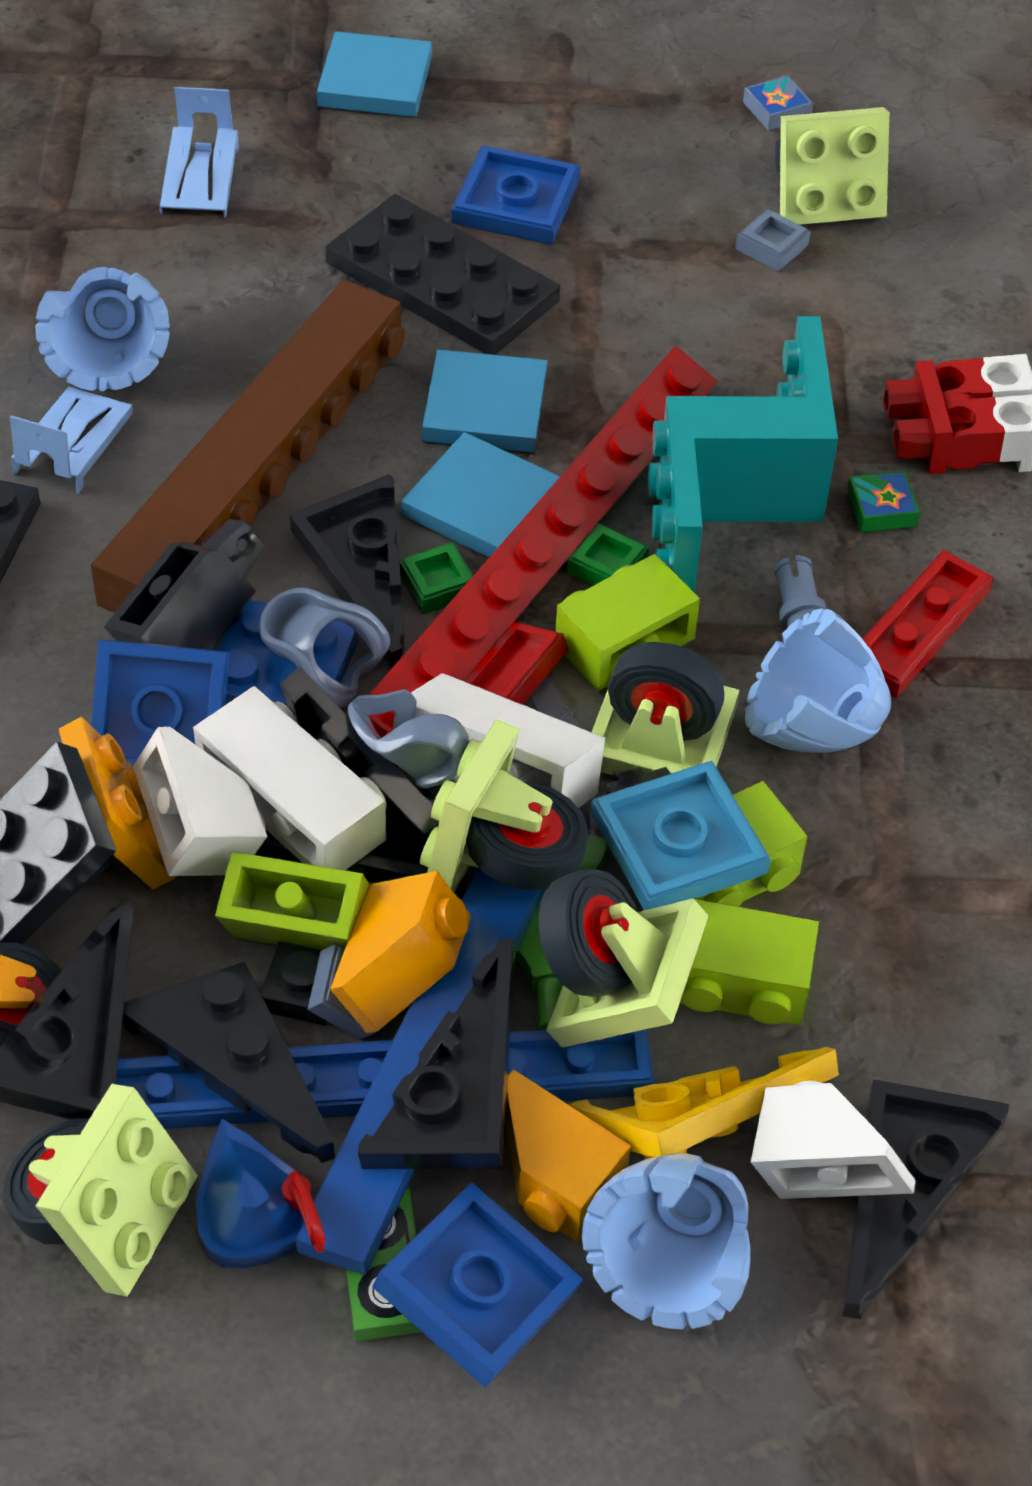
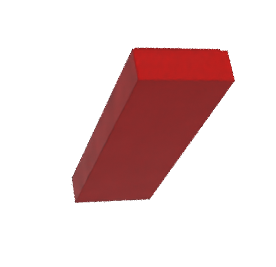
M942 550L862 638L877 659L891 696L897 698L986 597L991 591L994 580L993 576Z

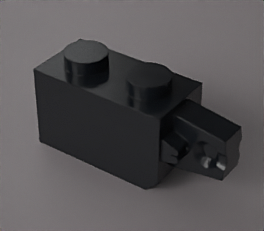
M229 519L202 546L187 542L170 543L104 628L116 641L211 650L223 633L238 620L241 610L256 592L246 580V577L263 550L264 544L253 533L252 528L246 522Z

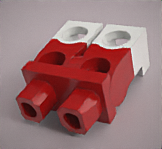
M1026 354L942 362L935 366L933 360L916 361L913 379L889 380L885 382L883 408L886 419L914 418L894 421L892 436L896 459L924 457L929 474L946 473L947 466L953 469L964 470L974 468L982 463L1008 461L1016 462L1018 472L1032 471V371Z

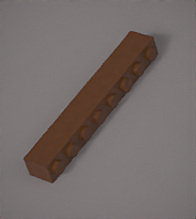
M342 280L90 564L97 605L115 613L170 543L187 542L202 546L229 519L246 522L252 528L256 515L271 498L275 499L281 494L292 472L301 462L305 463L312 457L319 440L331 426L336 427L340 424L351 402L360 392L364 393L371 387L378 370L389 358H395L400 352L405 338V330L401 327V302L349 281Z

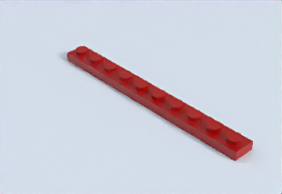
M675 345L369 695L387 694L406 689L411 693L442 673L464 681L655 457L653 455L654 421H664L666 396H706L718 380ZM394 711L369 715L374 729L381 738L393 731Z

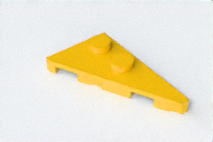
M823 1047L816 1050L799 1051L778 1056L779 1069L762 1077L740 1081L739 1069L736 1066L683 1077L669 1083L634 1088L635 1105L609 1111L593 1106L587 1099L573 1102L569 1106L631 1145V1151L644 1155L645 1159L668 1154H687V1148L710 1137H722L732 1134L738 1129L739 1123L760 1114L766 1087L794 1086L801 1081L824 1083L838 1076L836 1049Z

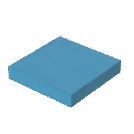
M335 31L317 89V106L417 117L432 59V42Z
M437 349L422 425V442L453 445L466 432L502 450L535 453L548 360Z
M464 432L401 500V516L489 558L560 476Z
M712 760L592 799L591 815L644 911L691 898L695 899L769 873L771 862L769 855Z

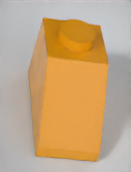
M438 871L369 885L330 988L366 1033L379 1031L455 966L464 936L468 930L471 915L462 900L455 895Z
M513 1069L508 1075L505 1129L518 1204L523 1206L527 1216L542 1229L549 1232H557L559 1230L578 1243L582 1237L583 1222L595 1194L614 1175L629 1166L631 1145Z

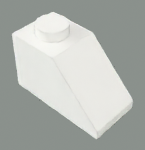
M158 727L133 765V769L168 876L226 875L231 851L254 855L267 838L264 816L257 809L249 783L171 727Z
M801 1081L794 1086L766 1087L751 1163L780 1199L914 1193L915 1179L889 1143L832 1083Z

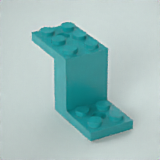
M797 316L794 340H785L783 346L784 375H788L787 382H778L776 397L666 396L664 421H654L653 455L660 456V463L649 464L648 488L649 497L659 499L660 505H653L652 538L653 541H660L663 544V549H656V555L693 592H695L703 529L702 522H823L838 443V433L820 316Z

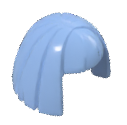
M97 267L88 270L77 279L70 291H46L36 315L38 323L35 325L36 341L40 343V354L45 355L44 361L59 378H66L67 383L81 389L105 391L109 388L118 390L131 386L133 381L138 383L159 364L158 358L163 357L168 346L170 323L165 302L159 297V292L152 284L137 272L129 275L127 272L113 267Z
M829 609L813 610L811 614L806 613L803 620L797 619L782 633L783 642L776 641L761 664L763 672H757L756 678L758 681L749 690L747 702L750 705L745 707V724L749 728L748 731L758 739L784 749L812 753L846 750L869 740L880 730L891 709L890 691L885 682L881 667L871 649L841 616Z
M668 1154L645 1159L621 1170L595 1194L583 1222V1249L589 1252L586 1260L588 1263L593 1264V1275L605 1293L612 1291L611 1300L626 1313L640 1320L651 1316L652 1324L655 1326L683 1330L687 1324L694 1329L710 1325L716 1319L719 1321L724 1317L725 1311L731 1312L740 1300L749 1277L750 1241L746 1229L748 1224L747 1196L742 1183L731 1171L706 1163L701 1156Z

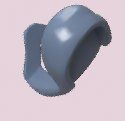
M294 588L280 593L266 605L260 618L259 632L266 646L279 657L291 660L297 667L300 666L339 708L347 706L353 700L358 690L359 676L371 671L385 656L390 647L389 633L373 613L362 606L337 599L313 589ZM332 621L344 622L352 627L370 649V652L347 670L342 677L341 683L328 676L319 668L313 653L317 635L324 626Z
M406 689L381 695H361L356 697L348 705V715L358 735L373 751L384 756L411 775L418 787L423 789L432 788L457 776L459 763L469 744L468 733L458 720L444 714H425L414 718L417 701ZM394 711L393 731L381 738L374 729L369 715Z

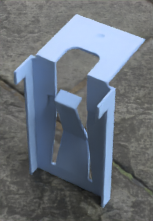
M174 87L179 126L173 127L160 201V213L163 214V208L223 211L224 217H226L235 155L238 153L239 147L238 132L233 130L229 90ZM196 112L212 113L217 117L218 129L213 153L212 200H208V169L212 154V143L195 142V152L186 169L180 198L176 199L189 158L194 128L192 115Z
M68 386L39 423L11 415L10 424L14 452L11 456L13 475H16L20 470V464L30 467L40 453L43 452L46 453L49 459L54 461V472L56 475L69 479L72 476L75 477L76 492L79 494L84 488V476L132 416V405ZM107 409H111V410L75 445V443H76L77 440L79 439L80 435H81L82 432L84 431V429H85V427L87 426V424H88L90 421H92L93 419H95L96 417H98L100 414H102L103 412H105Z

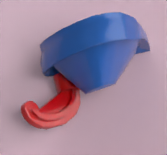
M222 1119L209 1148L196 1197L199 1241L208 1258L220 1266L228 1268H246L270 1263L297 1249L295 1239L303 1223H305L311 1246L315 1247L317 1253L325 1251L324 1242H326V1238L312 1198L309 1180L299 1175L297 1171L253 1137Z

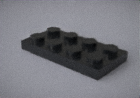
M393 194L325 246L327 264L374 291L400 301L402 307L484 354L496 355L560 301V284L397 194Z

